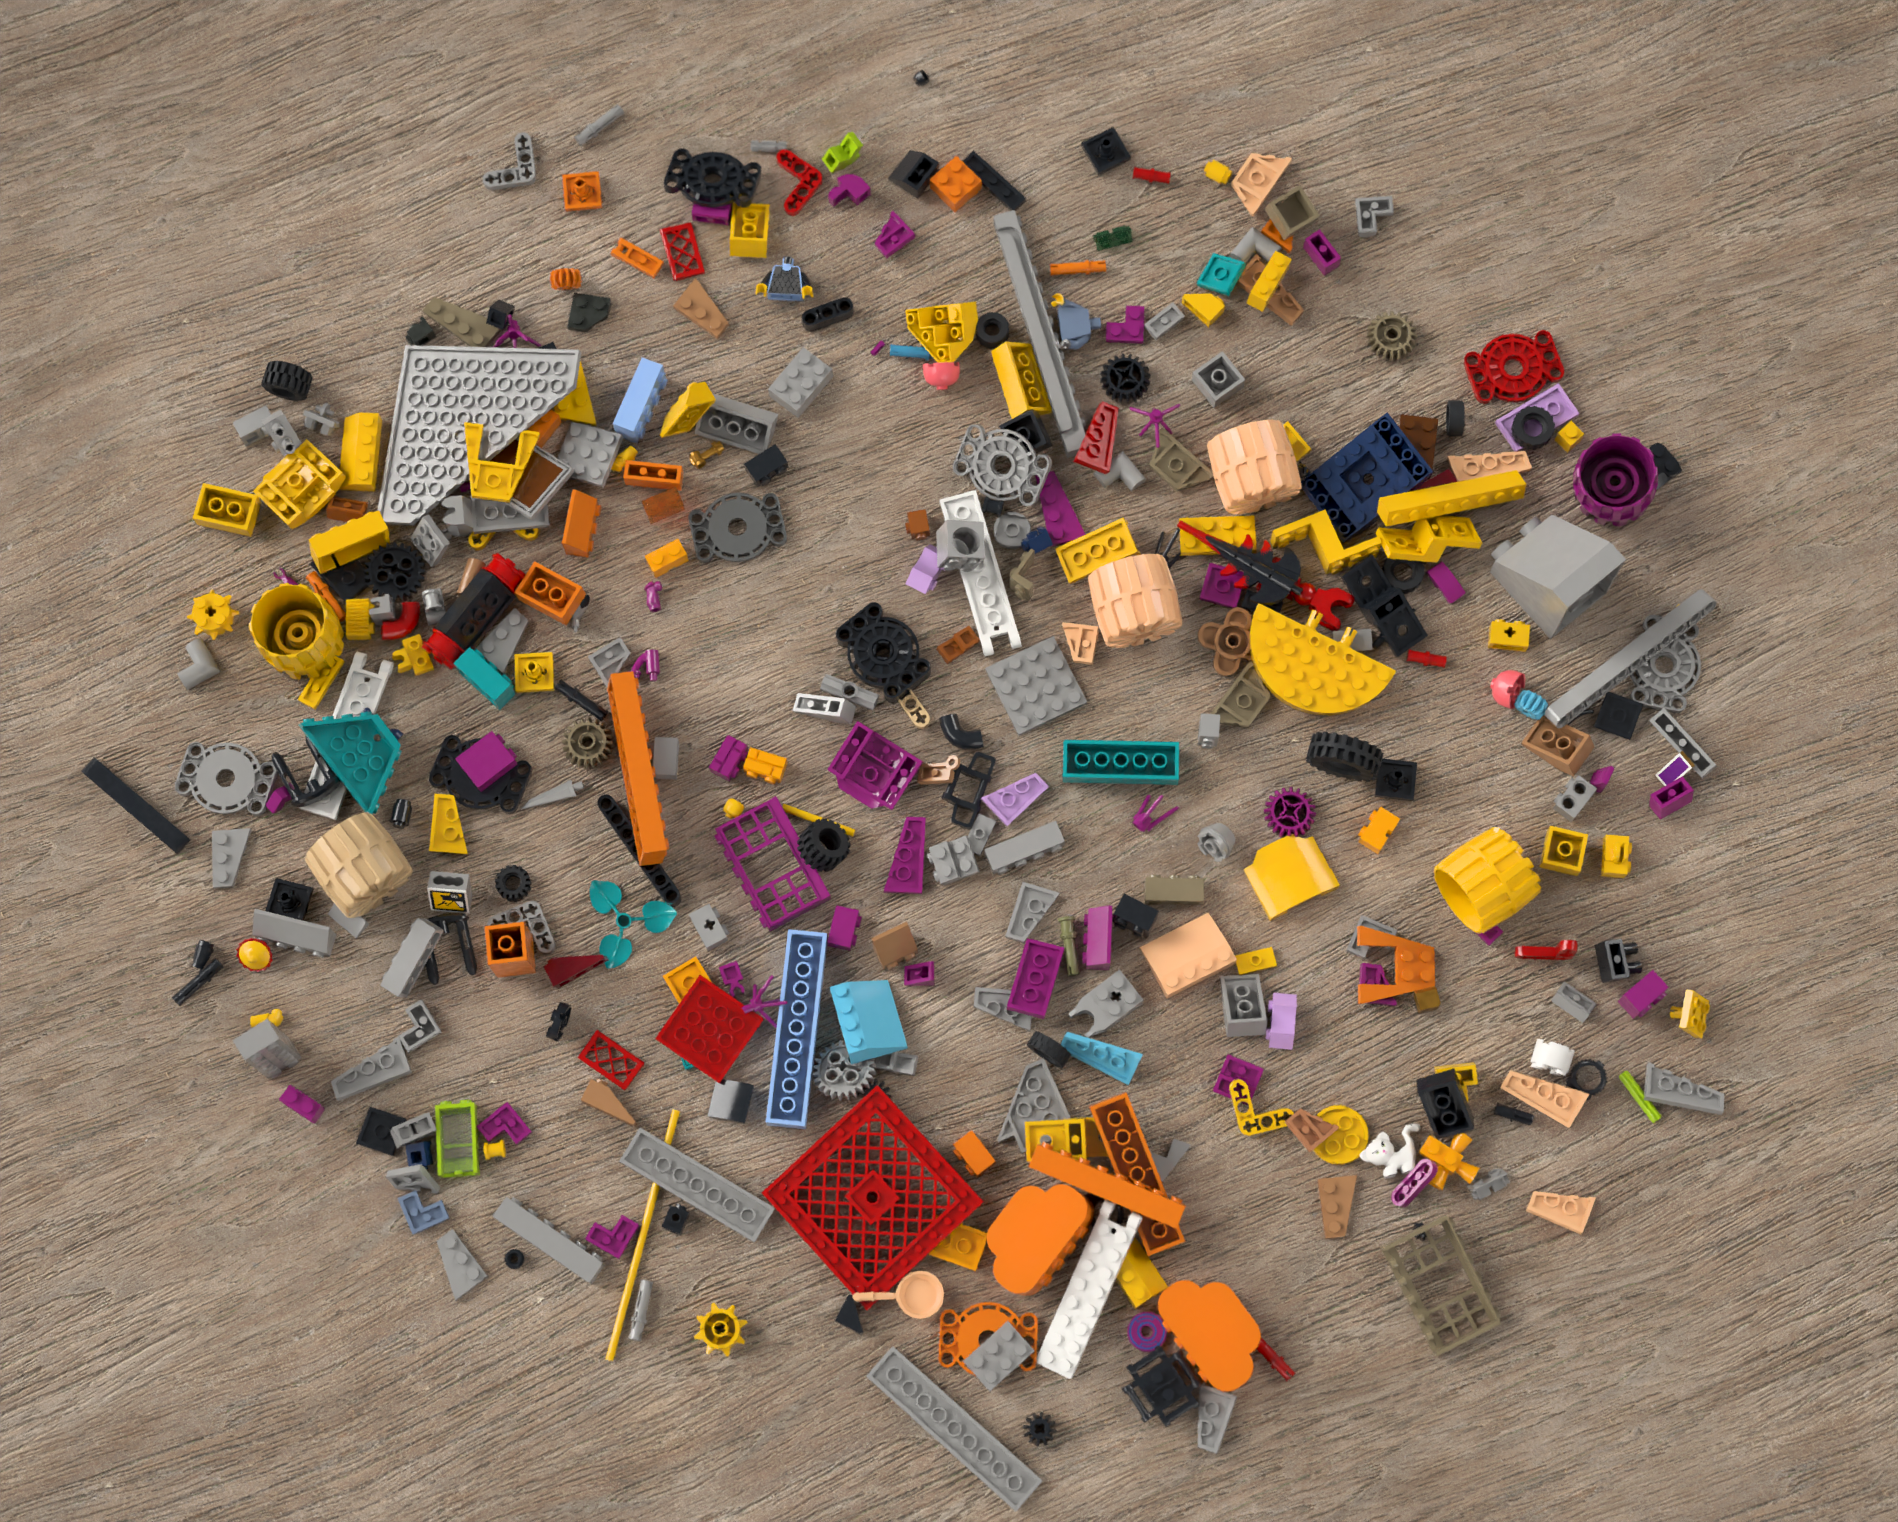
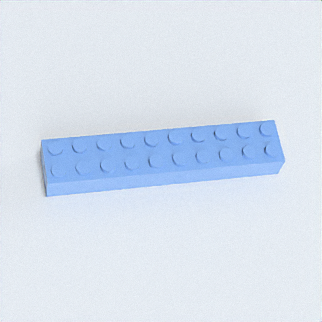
M788 929L780 1001H787V1004L779 1005L766 1115L767 1126L806 1129L827 952V933Z

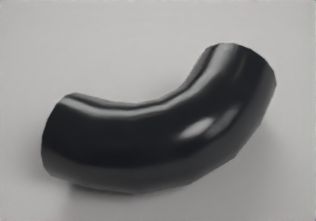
M949 714L939 718L942 732L953 746L963 750L984 748L981 730H963L959 724L958 714Z

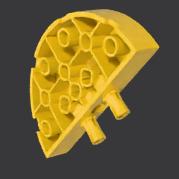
M1258 603L1252 617L1249 633L1252 662L1263 684L1276 698L1291 708L1308 714L1327 716L1351 712L1377 697L1396 673V670L1351 649L1350 645L1358 633L1356 630L1353 629L1349 636L1352 628L1346 627L1340 642H1337L1316 631L1323 614L1318 613L1316 619H1314L1317 613L1315 610L1311 611L1306 625H1302Z

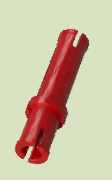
M1261 1338L1257 1350L1271 1364L1270 1367L1276 1369L1287 1382L1291 1378L1285 1371L1292 1377L1296 1372L1283 1361L1284 1358L1282 1356H1279Z

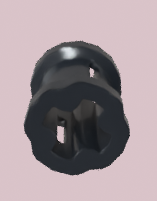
M986 496L982 513L989 512L997 514V517H1001L1004 501L991 500Z

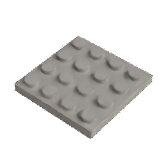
M1054 636L985 668L1018 736L1087 704V700Z

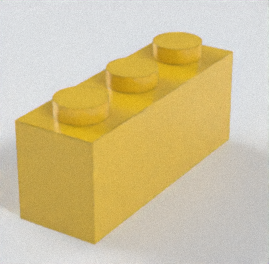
M1275 250L1251 290L1247 304L1262 312L1264 311L1288 271L1291 258Z

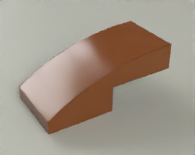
M967 626L954 634L953 638L939 645L936 650L944 661L949 664L979 643L980 639L972 628Z

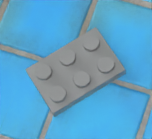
M1007 1321L963 1362L990 1392L1025 1361L1034 1350Z

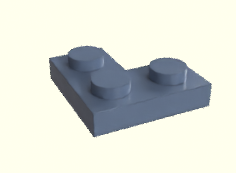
M416 1190L398 1198L413 1235L450 1219L442 1200L424 1208Z

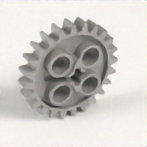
M841 1040L839 1041V1046L832 1043L831 1049L825 1047V1054L819 1052L821 1059H815L817 1065L813 1066L815 1072L812 1074L816 1086H818L820 1092H824L825 1096L830 1094L832 1099L838 1096L840 1101L843 1099V1096H846L847 1100H850V1095L852 1094L857 1098L858 1091L864 1094L863 1087L870 1088L868 1081L874 1082L872 1076L876 1075L874 1058L851 1064L846 1044L843 1045Z

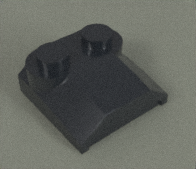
M1657 442L1651 445L1649 449L1654 455V463L1658 468L1657 490H1659L1680 474L1682 469L1679 462L1668 449Z

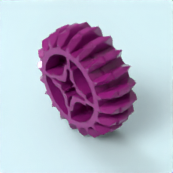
M1283 787L1281 789L1282 794L1276 790L1274 792L1276 797L1270 795L1269 800L1271 802L1266 801L1265 806L1268 808L1264 809V813L1268 815L1265 816L1264 820L1271 821L1267 827L1271 828L1274 826L1272 831L1274 834L1279 830V837H1282L1284 833H1287V836H1291V833H1293L1295 837H1298V831L1301 835H1304V829L1309 831L1311 829L1309 824H1314L1315 821L1311 818L1316 816V812L1311 811L1315 809V805H1309L1312 802V798L1305 799L1307 793L1304 792L1300 795L1299 788L1296 790V793L1293 792V787L1289 788V792ZM1285 799H1293L1299 803L1290 804ZM1277 803H1280L1283 812L1278 817H1275L1274 807ZM1304 808L1305 819L1300 823L1297 813ZM1288 809L1294 811L1292 816L1286 814ZM1284 821H1288L1295 826L1289 827L1281 823Z

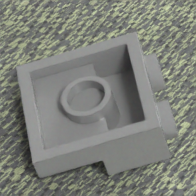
M968 836L929 847L930 853H927L929 862L931 864L934 863L936 871H933L936 882L940 881V884L944 886L980 872Z

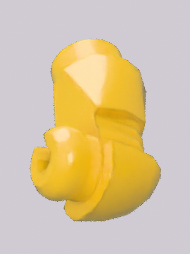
M629 446L617 455L611 469L618 472L622 471L626 460H635L638 451L634 447Z
M274 1009L272 1014L266 1013L251 1016L250 1025L253 1028L268 1019L278 1027L283 1021L282 1011Z

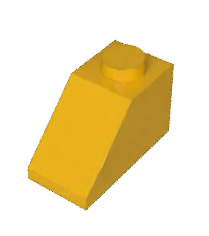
M1185 294L1182 297V304L1207 327H1210L1224 313V302L1221 298L1215 297L1212 294Z

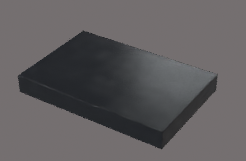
M331 554L336 568L320 574L314 560L309 563L345 603L347 599H355L367 588L369 583L364 578L367 576L364 574V569L366 568L357 559L339 566L334 554Z

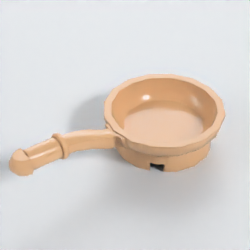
M916 1271L902 1279L896 1293L857 1292L853 1295V1299L857 1302L896 1299L904 1313L912 1318L923 1319L931 1317L939 1310L943 1303L944 1291L942 1284L936 1276L929 1272Z

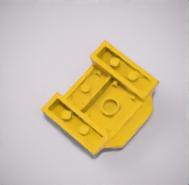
M306 439L293 453L287 454L278 465L264 475L263 482L253 492L291 529H294L312 518L333 498L346 476Z
M1294 834L1283 837L1257 850L1253 864L1244 869L1270 921L1287 913L1288 909L1320 894L1323 896L1340 886L1313 836L1306 839L1299 836L1295 837Z

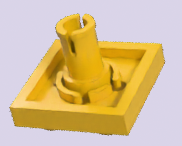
M553 652L514 654L516 693L554 691Z
M1686 990L1683 1007L1672 1006L1670 1010H1674V1012H1670V1017L1681 1019L1679 1028L1695 1038H1702L1706 1030V1016L1710 1010L1709 1000L1694 990Z

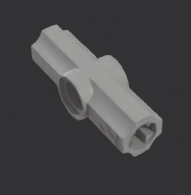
M828 674L825 675L820 690L839 698H845L851 703L872 711L879 699V694L858 687L853 682H846ZM853 689L855 693L852 696H847L845 691Z

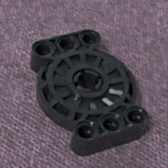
M876 602L865 606L836 630L838 644L841 647H847V658L854 675L862 683L870 687L884 689L885 699L889 703H897L899 699L904 698L910 693V690H914L931 675L929 661L920 658L919 644L912 629L897 619L883 617L882 607ZM873 610L879 611V614L877 616H871L870 612ZM857 622H863L864 626L861 628L855 627V624ZM844 633L850 635L849 638L845 640L841 639L840 636ZM914 643L916 645V652L913 651L912 647ZM886 648L890 651L889 658L877 657V652L880 649ZM851 654H854L855 661L853 663L851 661ZM920 666L927 667L925 672H919L917 669ZM905 678H911L912 682L909 684H904L902 680H904ZM892 688L898 691L894 696L888 695V691Z

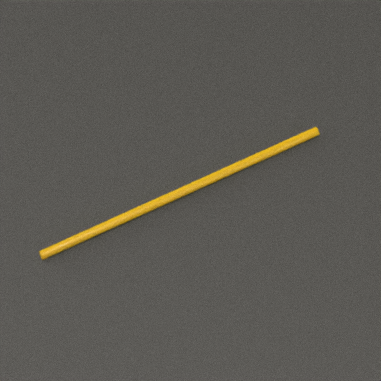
M672 1109L664 1142L670 1146L680 1111ZM655 1183L652 1184L606 1355V1360L609 1361L614 1360L660 1186Z

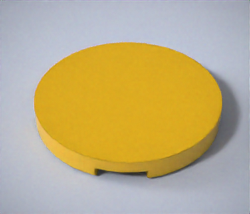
M1342 1105L1330 1106L1320 1111L1316 1116L1322 1118L1327 1123L1337 1125L1339 1129L1313 1149L1316 1155L1325 1162L1335 1165L1348 1164L1359 1158L1360 1153L1365 1150L1369 1139L1368 1127L1363 1117L1355 1110Z

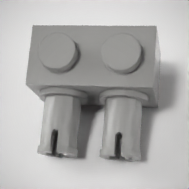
M281 409L262 420L264 425L262 430L267 437H272L274 442L271 444L277 453L280 451L283 456L291 454L302 444Z

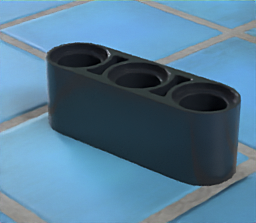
M842 297L806 310L802 314L803 328L808 332H813L851 318L854 314L853 302L850 298ZM843 306L850 307L847 311L841 310ZM826 312L832 313L830 317L823 316ZM809 318L815 320L813 323L806 322V320Z

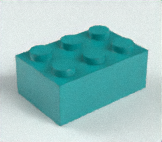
M469 647L454 662L456 669L460 675L495 707L501 710L515 696L512 681L505 674L501 676L498 668L492 662L487 663L484 659L485 656L476 649L474 651Z

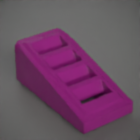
M1608 766L1594 771L1589 783L1597 788L1596 792L1602 793L1612 776L1614 767Z

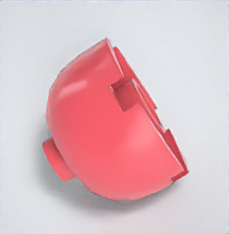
M960 362L923 364L924 378L930 385L937 386V390H947L948 386L955 384L959 378Z
M1506 670L1501 672L1496 678H1493L1490 688L1492 689L1494 700L1505 708L1514 709V703L1519 695L1520 688L1525 687V674L1515 670Z

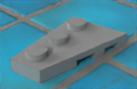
M251 828L212 831L214 889L234 887L241 866L242 856L247 847V840L252 831Z
M453 1229L437 1240L455 1301H457L488 1276Z
M1204 1384L1199 1386L1198 1448L1218 1454L1237 1396Z

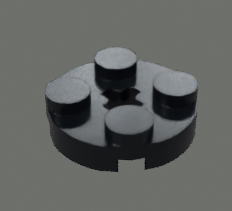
M560 1002L557 1010H553L550 1019L553 1021V1024L547 1030V1038L557 1042L560 1041L564 1034L561 1031L564 1026L567 1027L572 1008L570 1004Z

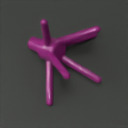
M508 315L510 325L507 328V332L496 341L493 347H499L505 340L510 338L513 339V348H517V339L519 337L538 347L541 344L520 331L518 322L513 320L511 315Z
M1180 404L1162 412L1153 407L1151 413L1130 407L1129 410L1150 417V421L1139 433V436H1143L1148 428L1154 424L1156 447L1159 448V424L1161 423L1170 435L1173 433L1162 420L1163 415L1179 408Z
M771 975L764 986L760 988L758 994L757 985H753V999L749 1000L750 1003L743 1006L742 1009L745 1014L753 1010L754 1012L758 1011L777 1028V1024L762 1009L764 1007L786 1005L787 1001L775 999L762 1002L761 996L774 978Z

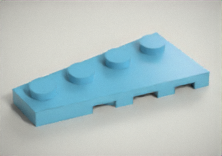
M1070 1032L1065 1034L1061 1043L1070 1052L1072 1057L1129 1085L1143 1056L1141 1053Z

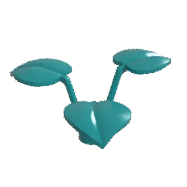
M593 880L590 885L592 906L602 914L608 913L612 908L617 915L616 924L620 927L619 937L609 934L600 942V955L608 958L609 961L605 962V966L608 969L620 966L630 957L632 943L630 940L622 937L623 930L629 928L632 925V921L645 920L646 929L653 933H660L670 926L677 915L676 910L670 905L661 901H650L642 908L643 917L632 918L627 913H620L615 907L622 899V892L616 884L609 881Z

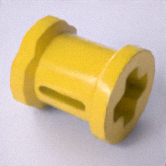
M500 1140L499 1143H484L486 1160L497 1156L506 1157L504 1140Z

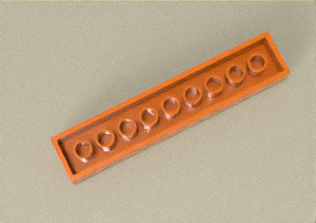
M631 671L611 674L607 692L639 865L644 866L663 863L664 857L667 856L669 842L668 838H664L663 831H666L665 821L661 820L660 816L662 804L657 800V795H659L658 784H654L653 779L656 776L655 767L651 766L650 763L652 751L651 748L647 747L649 735L647 730L644 731L643 724L646 723L645 714L641 713L640 709L642 707V698L637 693L639 682L638 678L634 677V672Z

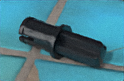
M1498 1102L1493 1115L1510 1119V1122L1516 1121L1529 1126L1534 1119L1533 1114L1517 1110V1107L1512 1108L1499 1104Z

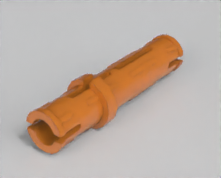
M1106 260L1050 264L1051 276L1077 273L1089 275L1094 272H1106Z
M316 571L309 573L306 579L315 589L314 592L320 594L329 603L340 622L344 621L346 613L329 591V586L321 580Z

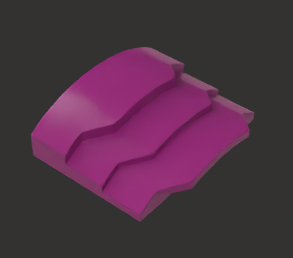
M857 721L827 770L836 775L839 789L871 809L886 806L893 810L923 761Z

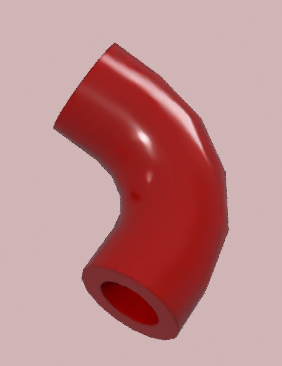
M402 602L399 619L396 621H382L381 640L401 639L412 633L419 621L420 603Z

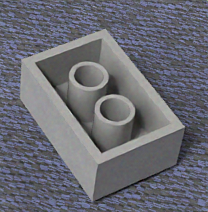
M803 347L768 388L769 397L799 418L833 378V370Z

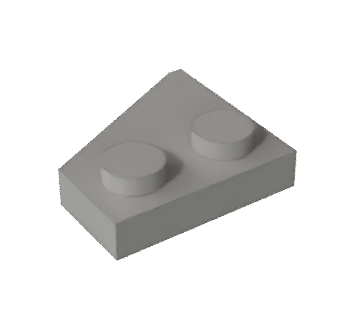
M422 1164L387 1171L386 1178L395 1189H409L420 1192L421 1188L432 1189V1193H439L440 1186Z

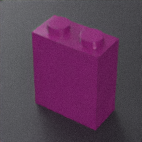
M493 731L489 732L455 758L480 792L517 765L515 760L516 754L511 748L507 750L503 745L505 743L504 739L499 733L495 735Z

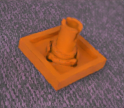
M599 171L562 175L566 212L602 208Z

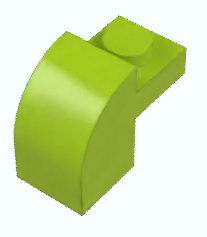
M853 131L849 132L840 145L830 147L827 150L822 161L831 173L841 171L853 164L861 156L858 152L863 147V144Z

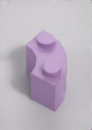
M929 544L924 548L922 555L910 572L905 583L906 585L924 594L929 590H934L938 582L937 578L941 571L944 570V568H937V547Z
M1273 993V999L1268 1001V1012H1271L1270 1028H1266L1265 1039L1269 1040V1048L1292 1050L1297 995Z

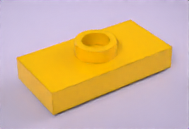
M1272 947L1235 956L1239 975L1277 967Z

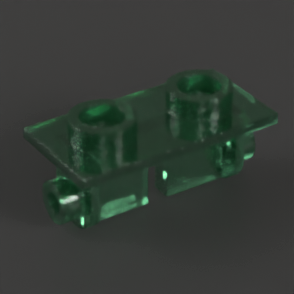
M1123 225L1113 228V233H1109V230L1096 232L1093 235V239L1096 242L1097 251L1133 242L1131 228Z

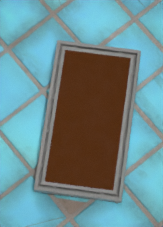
M520 436L492 458L490 462L515 465ZM536 445L510 503H504L530 520H533L570 478L575 469Z

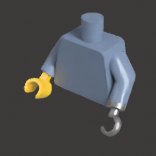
M1060 293L1052 296L1056 301L1051 302V305L1053 307L1060 306L1058 307V322L1061 345L1058 339H1056L1055 344L1059 349L1078 350L1091 339L1092 329H1101L1100 317L1089 318L1088 309L1064 299Z

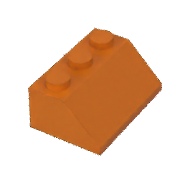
M572 489L562 545L566 554L588 558L589 552H593L594 548L592 537L597 532L598 524L595 522L596 516H600L601 505H599L597 498Z

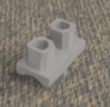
M324 403L322 407L316 406L315 410L319 411L320 414L312 410H304L303 415L306 416L304 426L315 430L317 423L321 422L323 425L320 433L331 436L335 428L340 427L341 422L327 417V415L334 416V412L330 410V404Z

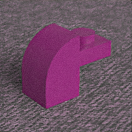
M845 174L837 178L838 187L835 186L830 190L828 200L835 207L848 196L858 206L871 195V189L859 176Z

